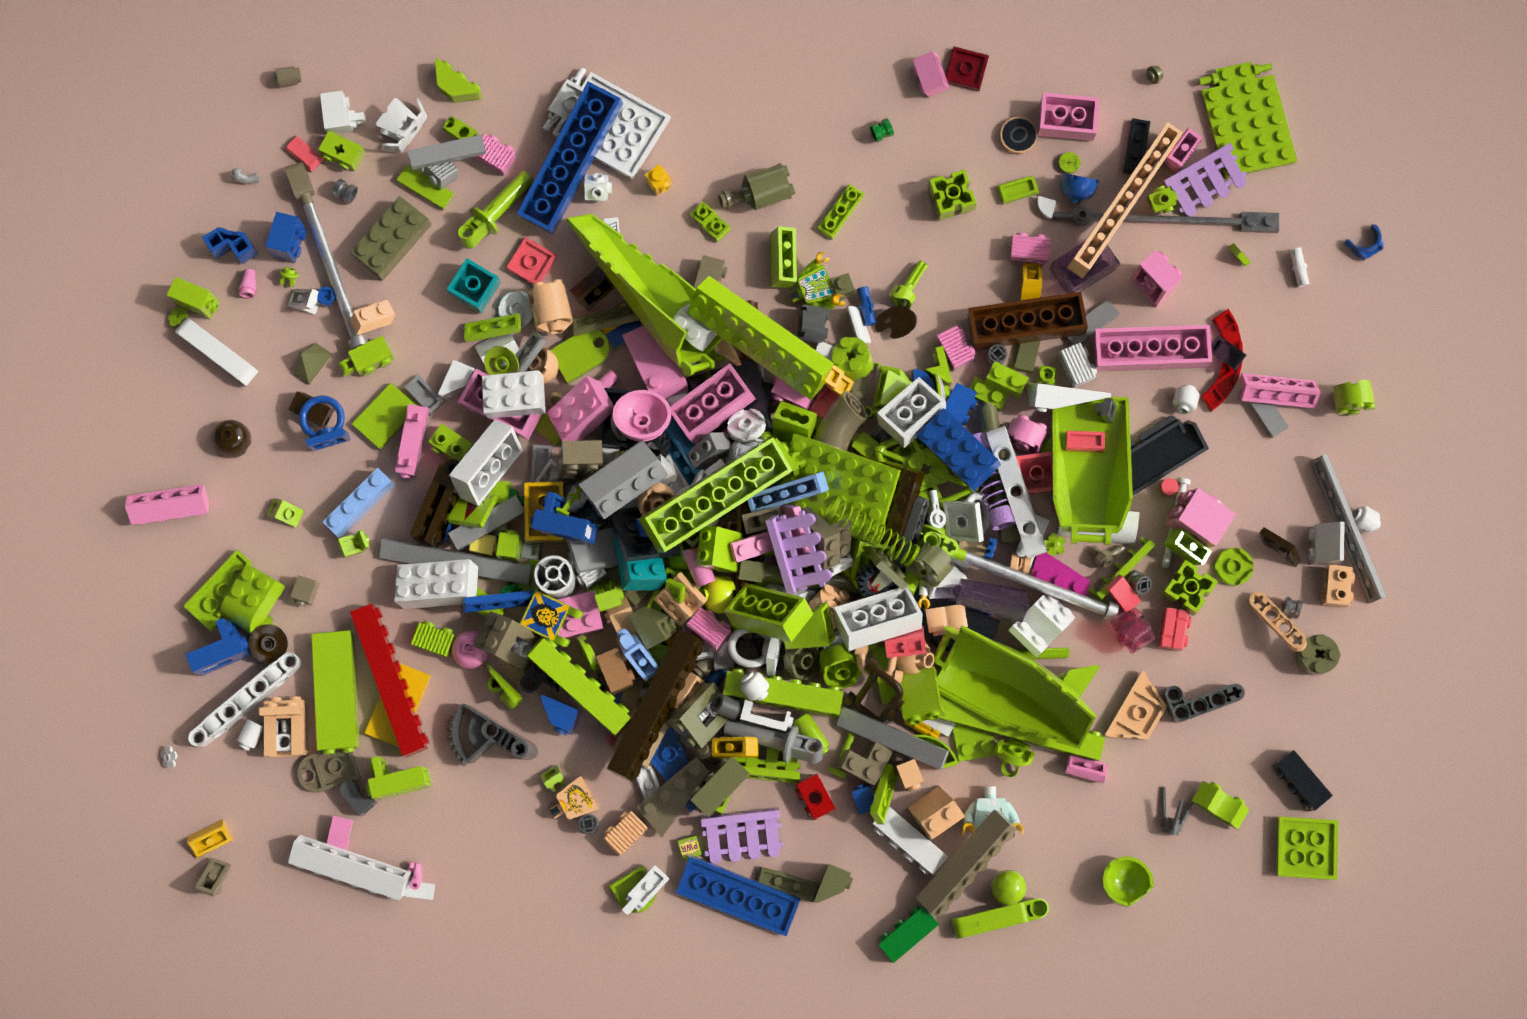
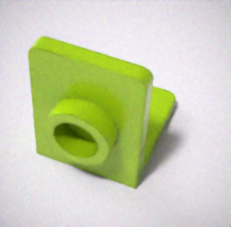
M273 498L266 516L297 527L304 511L284 500Z

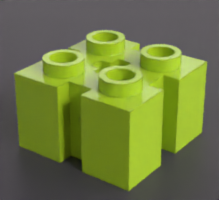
M966 169L951 173L949 179H945L943 175L929 180L928 188L932 200L937 199L935 209L939 221L954 217L955 211H960V214L975 211L977 202L973 190L968 191L970 181Z
M1184 560L1173 575L1177 579L1169 581L1161 595L1173 603L1177 600L1183 603L1180 608L1189 611V614L1194 616L1206 601L1202 597H1207L1218 581L1207 573H1204L1202 576L1196 573L1199 568ZM1190 584L1193 591L1189 592L1186 586Z

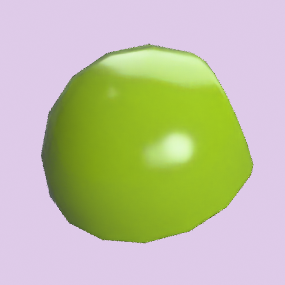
M1131 856L1119 857L1112 860L1105 868L1103 887L1108 898L1114 903L1124 907H1131L1153 889V875L1148 866L1141 860Z

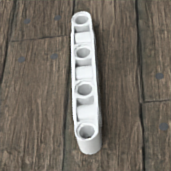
M1005 426L986 432L993 455L1000 461L1001 466L998 468L1027 557L1031 558L1046 553L1045 542ZM1003 450L1009 452V457L1006 460H1001L999 456ZM1014 487L1021 488L1020 496L1014 497L1012 495ZM1027 523H1031L1034 526V530L1030 534H1026L1024 531V526Z
M285 653L266 667L189 733L188 740L190 744L197 747H206L213 740L221 736L298 671L302 665L300 657L293 653ZM294 657L295 664L292 667H288V659ZM263 682L265 688L262 692H258L257 685ZM229 708H233L234 714L228 718L226 712ZM199 733H202L203 740L202 742L197 743L196 736Z

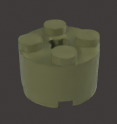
M924 542L920 546L915 560L909 567H906V570L910 574L915 575L920 584L927 589L930 586L937 587L953 569V565H950L952 561L950 556L937 545L935 547L930 546V542Z
M1323 634L1307 638L1306 648L1301 652H1296L1298 667L1304 673L1310 675H1322L1336 667L1341 656L1335 641ZM1316 652H1319V658L1315 657Z

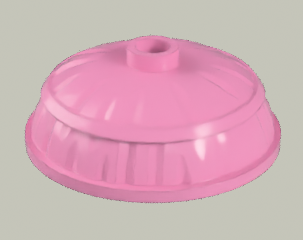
M636 390L625 394L616 402L613 409L615 426L625 437L634 441H650L657 438L668 427L671 420V409L668 402L661 395L648 390Z

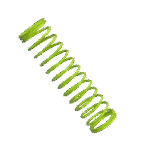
M834 497L826 509L824 517L831 520L839 506L845 502L843 511L835 524L840 521L843 513L852 506L842 528L845 527L852 514L858 510L856 519L848 532H851L856 521L865 514L855 536L859 534L864 523L871 518L870 525L861 540H864L870 528L878 522L868 544L872 542L876 532L884 526L883 533L874 547L876 548L885 533L891 530L881 552L885 550L890 539L897 534L896 541L890 548L887 556L892 553L896 543L904 538L894 560L898 558L903 547L910 542L909 549L901 559L900 564L904 562L906 567L912 564L920 550V546L917 544L911 546V540L905 542V536L898 539V532L892 534V528L885 531V524L879 526V520L872 523V516L866 519V512L859 515V508L853 511L852 504L846 507V500L840 503V497Z

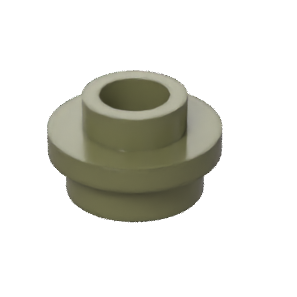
M1159 66L1148 67L1147 79L1153 84L1159 83L1163 79L1162 69Z

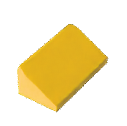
M223 819L187 837V843L196 858L233 841Z

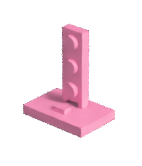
M780 505L782 515L786 514L787 518L798 516V512L801 511L800 506ZM803 528L791 530L792 537L804 534ZM768 531L729 543L734 562L774 551ZM808 546L796 549L798 555L810 553Z

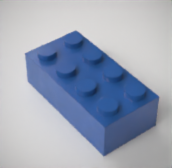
M945 408L917 434L919 441L973 492L1001 466L999 459Z

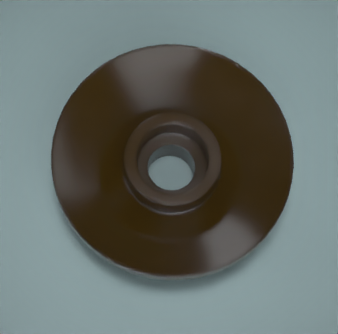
M266 624L259 626L252 632L249 638L251 654L255 659L263 663L275 662L286 653L288 648V640L285 633L275 625ZM265 641L270 643L269 648L264 647Z

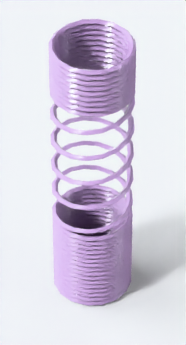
M985 432L973 434L992 453L987 434ZM995 471L991 476L999 474V471ZM1002 480L988 485H981L984 488H982L980 494L987 496L983 503L990 505L986 513L992 530L1005 529L1015 523L1011 507L1008 505L996 507L988 512V509L992 506L1005 503L1008 499L990 504L985 503V500L990 496L1005 492V490H999L992 494L982 493L985 488L1002 483Z

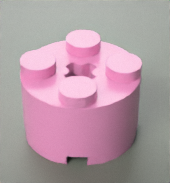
M1018 415V418L1012 419L1007 432L1014 452L1021 455L1040 453L1047 436L1046 425L1030 421L1024 415Z

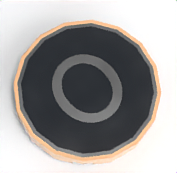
M1023 117L1009 119L1003 125L1000 132V141L1003 147L1011 153L1024 154L1029 152L1035 146L1037 140L1035 125L1029 119Z

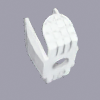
M394 98L388 105L387 112L380 116L376 122L377 127L381 128L379 130L380 133L399 141L398 144H382L383 150L402 153L417 135L422 124L428 118L419 98H416L421 109L418 116L413 114L397 98Z

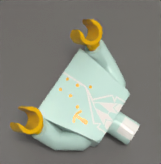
M984 787L985 798H977L975 802L970 804L964 814L963 836L965 831H970L972 835L994 809L1002 813L1023 835V826L1020 824L1016 811L1005 798H996V787Z

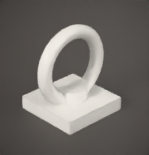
M974 492L966 498L965 502H943L944 514L946 516V534L949 538L955 541L981 542L984 540L983 535L990 524L986 513L990 505L983 503L986 498L979 492ZM980 503H981L982 508H983V520H982V521H981Z
M739 628L735 630L728 641V652L733 661L740 666L748 668L759 667L766 663L767 675L775 676L782 640L761 635L765 639L762 656L758 659L747 660L737 653L735 645L740 636L754 632Z

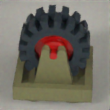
M871 548L867 552L873 562H870L871 566L865 564V569L861 568L859 570L861 574L857 573L856 576L858 578L856 583L864 597L866 596L867 598L890 591L894 583L902 590L907 587L908 584L904 580L906 576L900 571L901 569L897 564L891 563L881 550L877 552L874 548Z

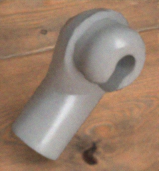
M240 168L232 169L234 181L242 184L260 182L258 173L244 175Z

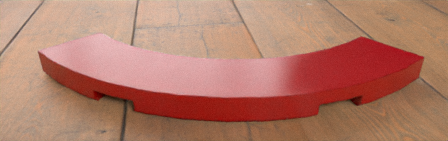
M1228 308L1212 321L1220 336L1243 352V343L1238 324ZM1222 361L1221 369L1215 382L1200 396L1210 412L1215 410L1231 393L1239 378L1242 362L1234 370Z

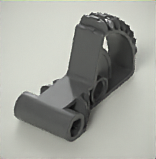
M461 704L456 714H450L454 719L453 721H448V724H452V728H447V731L452 732V735L447 736V738L453 740L449 746L455 747L452 750V754H458L456 760H462V766H466L468 763H475L494 744L521 759L532 760L538 754V748L534 743L501 725L471 705ZM466 709L474 712L468 725V737L470 743L477 751L470 757L463 750L459 737L460 722ZM494 725L496 732L490 735L489 728Z

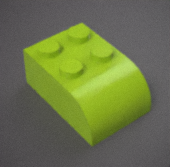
M246 563L222 602L221 615L252 634L256 628L262 625L286 586Z

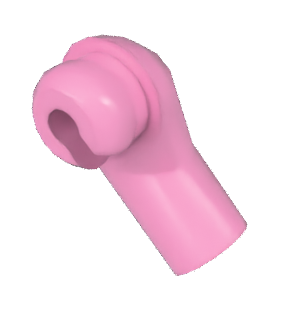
M410 862L408 871L414 873L410 882V888L416 890L423 879L422 867L418 862Z

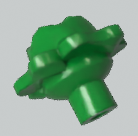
M509 582L504 586V589L500 590V593L521 592L522 588Z

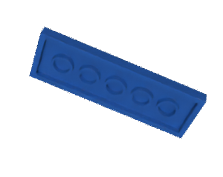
M691 855L676 891L679 895L783 936L788 934L801 899Z

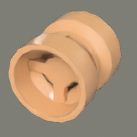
M1012 553L1009 567L1029 574L1031 558H1028L1027 555L1021 557L1018 554Z

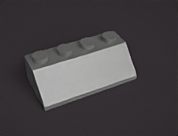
M641 440L578 485L598 516L606 519L662 480L668 473L655 454Z

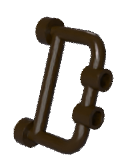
M873 657L863 669L870 676L858 694L855 695L850 691L842 701V704L847 708L851 705L859 713L882 723L887 720L891 722L897 714L894 709L898 711L905 703L902 700L903 688L897 680L878 666L879 661ZM878 677L896 691V694L881 713V716L874 715L861 704Z

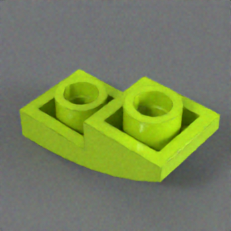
M703 201L690 213V216L717 242L731 230L730 226L718 217L716 212Z

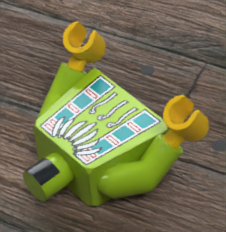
M818 252L816 258L800 273L799 279H797L799 289L789 292L793 303L803 299L805 305L823 306L829 310L837 305H845V302H839V299L844 297V295L835 294L825 266H821V263L829 262V258L822 260V255L826 252Z

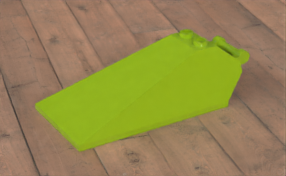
M1108 397L1112 398L1117 406L1112 423H1105L1103 418L1096 415V411H1094L1095 403H1104L1105 398L1052 409L1053 501L1062 530L1071 531V544L1088 542L1111 545V533L1118 534L1123 528L1133 501L1129 397ZM1066 431L1105 432V451H1066ZM1077 532L1104 533V535L1077 534Z

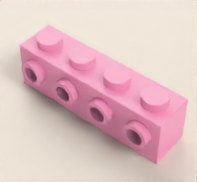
M204 484L128 495L125 503V509L131 525H143L155 521L162 522L174 518L181 519L194 515L201 516L207 514L209 508V500Z

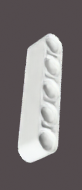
M188 317L175 330L179 336L245 386H248L259 372Z

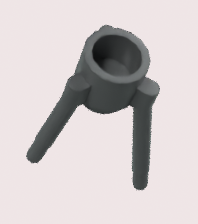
M1165 786L1162 787V820L1160 826L1164 827L1163 832L1178 836L1179 831H1182L1183 824L1192 808L1193 802L1191 799L1181 820H1178L1183 801H1179L1175 817H1168V821H1166Z

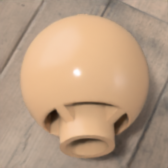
M926 643V654L897 657L896 668L905 674H916L920 672L918 669L930 668L934 663V655L929 645Z

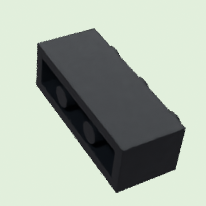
M1290 750L1272 765L1275 769V775L1281 780L1284 779L1288 784L1286 786L1287 789L1301 799L1299 802L1304 809L1316 811L1333 796L1295 750Z

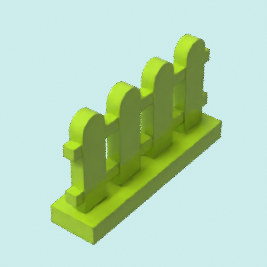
M758 744L757 757L734 758L738 763L746 764L743 767L750 773L747 779L799 784L800 772L797 769H801V763H797L798 759L793 757L789 763L778 761L779 750L767 747L766 760L759 759V749L762 745ZM758 765H763L765 768H759ZM777 767H783L785 770H778Z

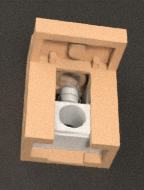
M280 697L270 698V701H264V707L259 708V716L264 717V756L268 758L307 756V701L301 700V697H289V700L282 701ZM280 720L283 721L281 727L282 733H280ZM285 737H288L290 743L287 747L284 748L282 746V740Z

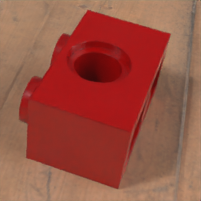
M818 774L796 785L798 789L795 792L800 801L804 799L807 805L804 809L809 818L813 817L816 820L836 809ZM813 792L820 796V801L815 804L811 803L808 798Z

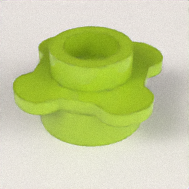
M1044 365L1039 366L1037 382L1039 384L1048 383L1053 385L1057 372L1056 368L1045 367Z

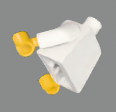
M950 562V565H953L952 571L937 587L930 586L927 589L919 583V595H921V599L917 602L919 608H921V603L924 604V611L929 608L930 602L926 599L927 596L929 599L962 598L958 602L971 607L973 600L968 596L969 588L966 575L960 572L954 563Z

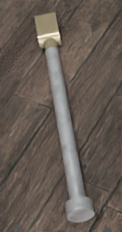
M300 162L286 167L285 171L296 200L301 199L351 337L348 341L350 349L353 350L367 343L368 339L366 335H356L349 322L353 309L311 195L315 194L304 163Z

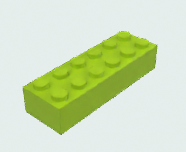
M540 638L525 655L604 727L616 735L630 720L631 717L628 715L630 711L620 703L617 705L613 702L615 697L608 691L604 690L602 692L599 689L601 685L593 677L588 679L584 675L586 671L581 666L571 664L569 661L572 658L564 651L559 653L555 649L557 645L550 638Z
M732 669V672L727 671L723 694L736 700L750 701L740 690V680L746 675L743 670ZM771 675L770 678H765L769 683L768 695L761 701L758 699L751 701L757 704L839 718L844 692L835 686H829L828 689L820 688L821 684L809 682V685L801 684L802 681L790 679V682L782 681V677Z

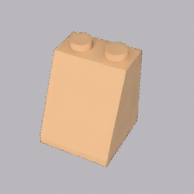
M940 786L907 807L928 840L934 839L965 817L955 801Z

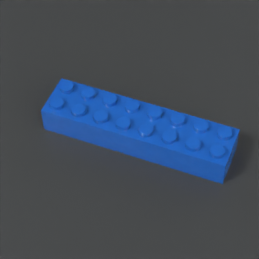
M589 81L587 82L517 212L520 218L552 235L554 234L624 104L620 97Z

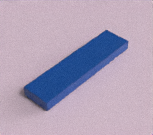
M536 590L465 597L461 606L462 612L528 606Z

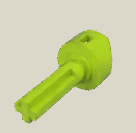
M919 260L903 286L894 285L888 296L891 297L895 307L902 306L910 309L914 303L916 296L912 291L928 267L922 260Z

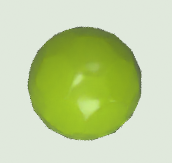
M1002 870L993 878L991 889L993 896L998 902L1004 905H1014L1023 899L1027 886L1025 879L1017 871Z

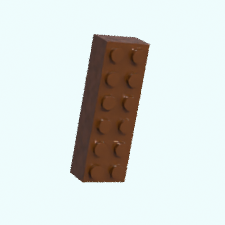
M1082 292L968 308L967 313L974 351L988 349L996 344L1009 346L1085 335L1088 329Z

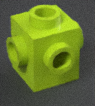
M1164 185L1154 189L1155 193L1147 196L1154 214L1161 211L1165 214L1174 210L1173 206L1177 204L1176 201L1178 200L1175 190H1171L1170 187L1165 188ZM1161 197H1165L1166 202H1162Z

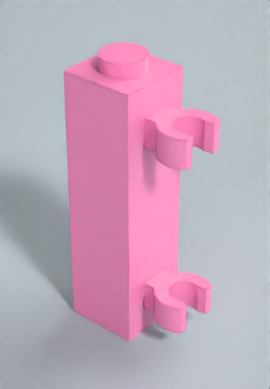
M408 404L395 472L400 473L399 477L411 479V476H417L430 410L427 407Z

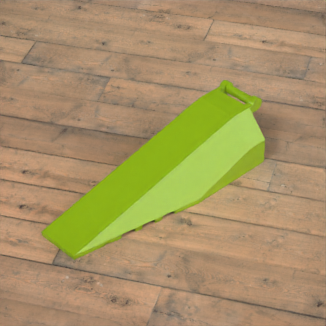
M594 214L567 218L566 222L664 353L682 368L683 374L691 376L695 372L714 369L715 363L708 354L723 338L717 334L702 352L685 339L687 332L672 320L681 308L691 303L696 289L663 263L658 265L652 260L653 256L649 253L644 255L637 250L638 246L635 243L630 245L623 240L624 236L614 230ZM698 361L701 362V363L695 364V365L690 364V363H694V362H698Z

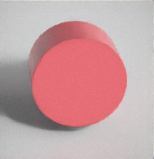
M1172 478L1163 480L1159 485V490L1164 496L1174 495L1179 488L1177 481Z

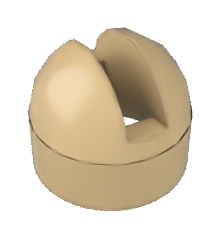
M553 391L549 394L547 403L550 407H553L563 398L561 393Z

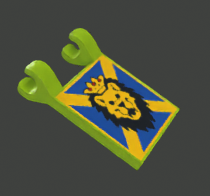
M536 590L520 624L545 638H550L553 642L563 647H568L570 640L558 635L567 614L581 619L583 612Z

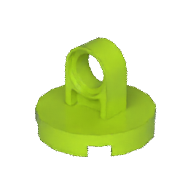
M1004 739L997 742L995 753L1003 760L1001 765L1002 773L1006 777L1011 778L1017 775L1021 766L1033 763L1035 752L1034 750L1030 751V746L1021 741L1009 739V742H1004ZM1006 764H1013L1016 768L1015 771H1008Z

